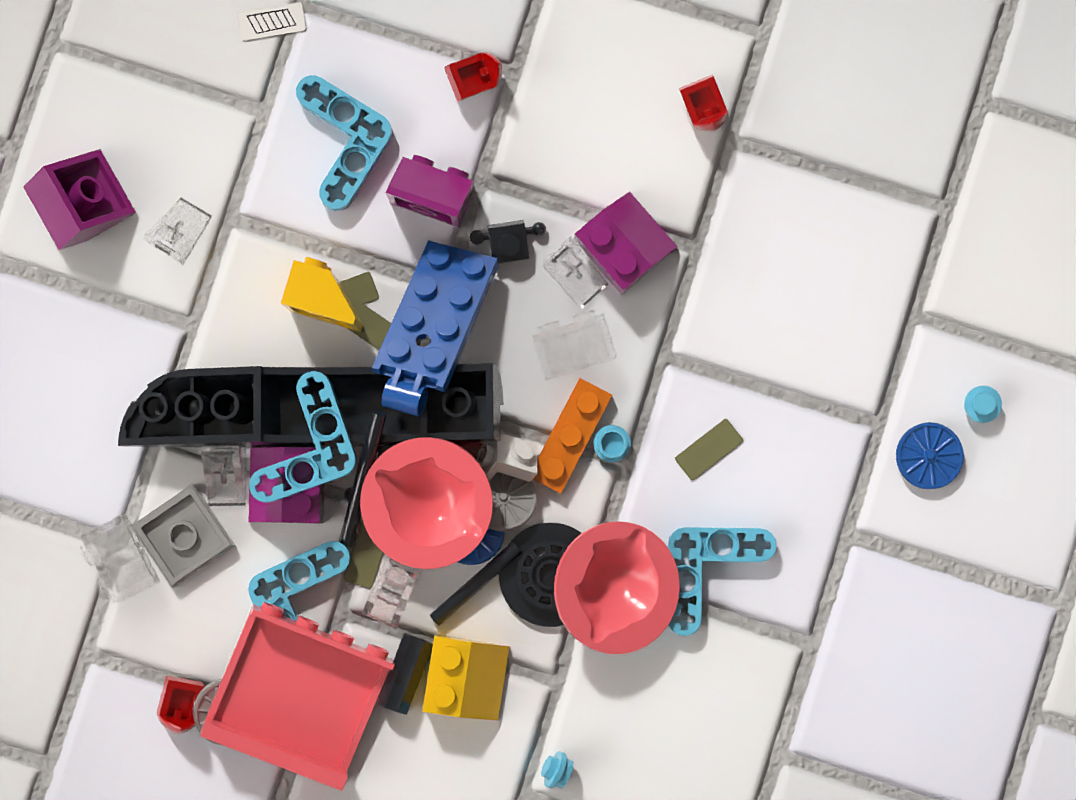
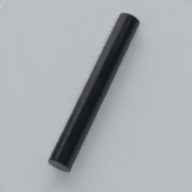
M512 541L430 614L432 620L440 626L523 552L520 547Z

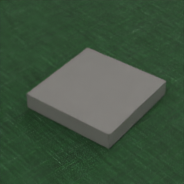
M195 484L190 485L131 525L172 588L236 546Z

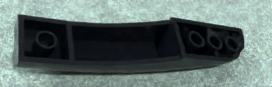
M494 363L457 364L446 392L428 388L426 407L422 415L418 417L382 406L383 390L388 379L391 377L374 373L372 367L247 366L182 369L156 378L147 384L148 388L136 401L130 403L120 426L118 446L198 448L315 447L296 389L300 377L311 371L323 373L331 381L353 447L363 446L373 409H381L387 413L379 446H394L402 441L419 437L439 438L454 444L501 441L500 405H504L502 381L498 367ZM314 378L310 379V386L304 390L305 394L313 395L317 406L309 407L311 414L319 408L332 407L330 399L326 403H323L319 391L325 388L324 383H317ZM329 413L321 415L317 419V430L325 436L334 433L337 429L335 416ZM341 435L334 441L322 442V446L337 447L336 443H344L343 436Z

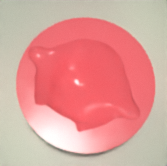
M419 437L402 441L392 446L373 463L362 485L360 508L362 520L370 538L384 554L409 567L435 569L460 561L479 545L491 521L493 496L485 471L469 452L447 440Z
M621 521L606 522L593 526L575 538L559 562L554 582L555 604L566 629L583 645L607 654L634 652L649 645L658 638L666 629L675 613L680 590L678 569L665 543L647 528Z

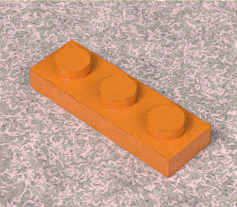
M579 378L537 458V475L533 480L560 494L562 493L612 394Z

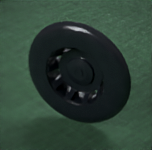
M541 523L528 527L511 540L523 552L499 573V584L505 601L519 617L538 626L557 627L564 625L555 604V575L564 552L573 540L581 534L580 531L561 523ZM551 545L562 547L559 554L551 552ZM545 546V553L539 556L534 553L535 549ZM527 556H531L533 559L530 567L523 566ZM521 572L528 573V582L522 583ZM532 587L537 594L534 598L527 593V588ZM542 596L549 597L551 604L541 603L539 600Z

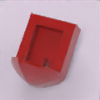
M488 52L473 55L444 67L457 102L492 90L499 84L502 77V63L497 57Z
M713 74L679 88L695 128L711 132L716 131L723 125L727 119L728 111Z
M172 676L165 677L156 715L160 723L167 730L174 734H181L194 728L193 707L198 694L205 687L204 684L199 681Z

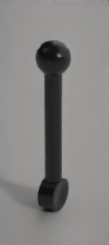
M537 222L532 227H525L526 235L543 236L546 232L545 224ZM474 230L470 234V241L474 245H481L484 240H489L488 233H482L480 230Z

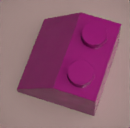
M101 149L45 165L23 186L59 251L86 242L136 213Z
M413 155L412 160L402 157L386 190L390 204L460 228L474 189L473 180L468 179L469 174L454 167H448L447 172L433 167L434 161L419 155Z
M630 191L604 208L574 234V241L621 295L678 247Z
M250 448V478L256 471L311 452L316 450V448ZM308 462L296 464L293 469L295 481L300 484H306L313 478L314 470ZM285 467L279 469L283 477L268 479L267 475L262 476L263 483L258 485L259 492L266 491L268 496H271L273 494L272 488L280 484L286 485V491L291 490L292 487L285 476ZM324 484L274 502L258 501L252 496L249 488L248 522L323 524Z

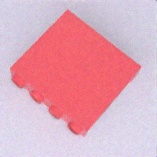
M263 602L261 607L253 604L201 727L200 737L342 791L348 778L347 770L389 669L393 670L394 668L392 658L388 657L389 651L373 644H368L367 648L353 643L354 637L338 630H333L332 635L318 630L320 624L306 617L298 616L297 621L283 616L284 610L273 604Z

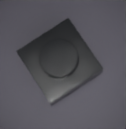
M524 220L487 225L491 255L498 259V263L530 259Z

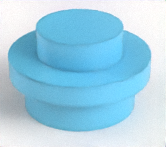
M978 386L967 393L964 400V409L973 421L987 423L997 418L1000 414L1002 400L995 389L989 386Z
M608 425L597 432L594 438V450L602 460L618 462L629 453L631 440L623 428L616 425Z
M558 751L554 756L550 755L545 760L541 776L544 777V785L552 789L556 786L561 789L567 784L573 770V761L567 759L565 753Z

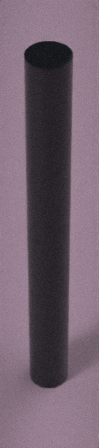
M373 409L338 541L347 548L352 547L361 516L360 498L362 485L369 469L375 462L387 413L381 409Z

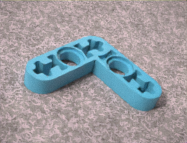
M316 75L306 76L300 80L296 87V96L299 103L309 112L351 137L319 189V197L325 207L332 211H342L351 205L389 145L392 138V128L389 121L383 115ZM316 85H319L320 94L330 100L331 93L337 95L329 102L326 113L321 111L325 104L317 98H313L310 102L306 101L308 96L304 90L307 87L313 89ZM341 103L351 104L355 109L354 117L348 122H340L334 117V110ZM363 112L368 114L363 118L365 123L372 127L377 126L378 123L382 124L381 129L385 134L382 139L376 136L373 141L369 140L370 134L368 130L360 125L358 132L352 130L360 122ZM353 153H360L366 158L365 168L358 173L350 172L346 168V159ZM341 170L347 178L356 181L354 186H351L347 181L342 188V192L346 196L343 201L336 199L332 203L329 202L331 196L327 190L330 187L336 189L340 185L342 178L336 176V174Z
M316 371L307 372L300 377L296 386L297 395L316 450L256 471L250 478L249 488L252 496L258 501L274 502L346 477L356 468V453L331 381L323 373ZM314 378L317 383H324L325 388L321 389L319 394L323 403L330 399L332 407H322L311 414L309 407L317 406L313 395L305 394L304 389L310 386L309 380ZM329 413L335 416L337 429L331 435L325 436L319 433L316 423L321 415ZM341 435L343 436L344 443H336L338 450L341 454H348L349 460L344 463L345 469L342 471L337 466H330L329 460L334 458L332 447L328 446L323 449L322 442L334 441ZM300 462H308L314 470L313 478L306 484L298 483L293 477V469ZM285 467V476L292 487L291 490L286 491V485L280 484L272 488L273 494L271 496H268L266 491L259 492L258 485L263 483L262 476L267 475L268 479L283 477L279 469Z
M684 527L673 531L669 536L667 547L675 559L681 560V549L675 548L674 542L681 539L682 533H687L688 539L695 541V548L688 549V560L696 559V567L689 565L677 566L678 572L689 571L695 578V585L689 592L679 591V597L690 598L695 596V604L687 603V612L689 615L694 616V622L688 623L687 629L682 630L680 624L673 620L674 615H680L681 603H677L675 613L668 624L670 629L678 635L688 636L695 633L700 627L702 611V561H767L772 558L777 547L776 539L771 532L761 528ZM737 533H744L743 541H755L756 535L760 534L763 541L769 542V549H764L762 556H756V550L742 549L744 557H737L739 550ZM718 534H726L732 540L733 546L727 555H717L712 550V540Z
M330 541L258 573L251 579L248 587L252 603L260 607L263 602L273 604L282 608L284 613L297 621L298 615L289 597L344 572L351 562L350 550L340 542ZM333 547L335 552L342 551L344 557L339 560L341 566L335 568L333 564H327L320 568L325 574L318 577L316 565L309 557L316 554V560L320 561L328 556L327 549ZM295 563H304L310 569V578L304 584H296L290 578V569ZM282 569L283 580L290 588V591L284 593V587L279 586L271 591L272 598L269 600L265 595L258 596L256 590L261 587L260 580L264 578L267 583L274 582L280 579L276 575V571Z

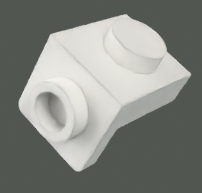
M501 433V441H492L481 446L477 461L485 471L489 481L496 472H500L531 482L537 475V444Z

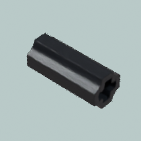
M407 633L403 634L393 660L394 668L388 673L377 702L378 705L407 715L430 656L433 643Z

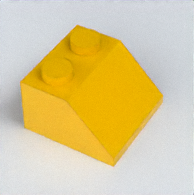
M305 257L304 263L294 260L281 304L290 312L361 332L363 324L340 281L331 272L332 268L328 267L327 263L310 257Z
M435 635L422 712L459 718L498 721L510 646Z

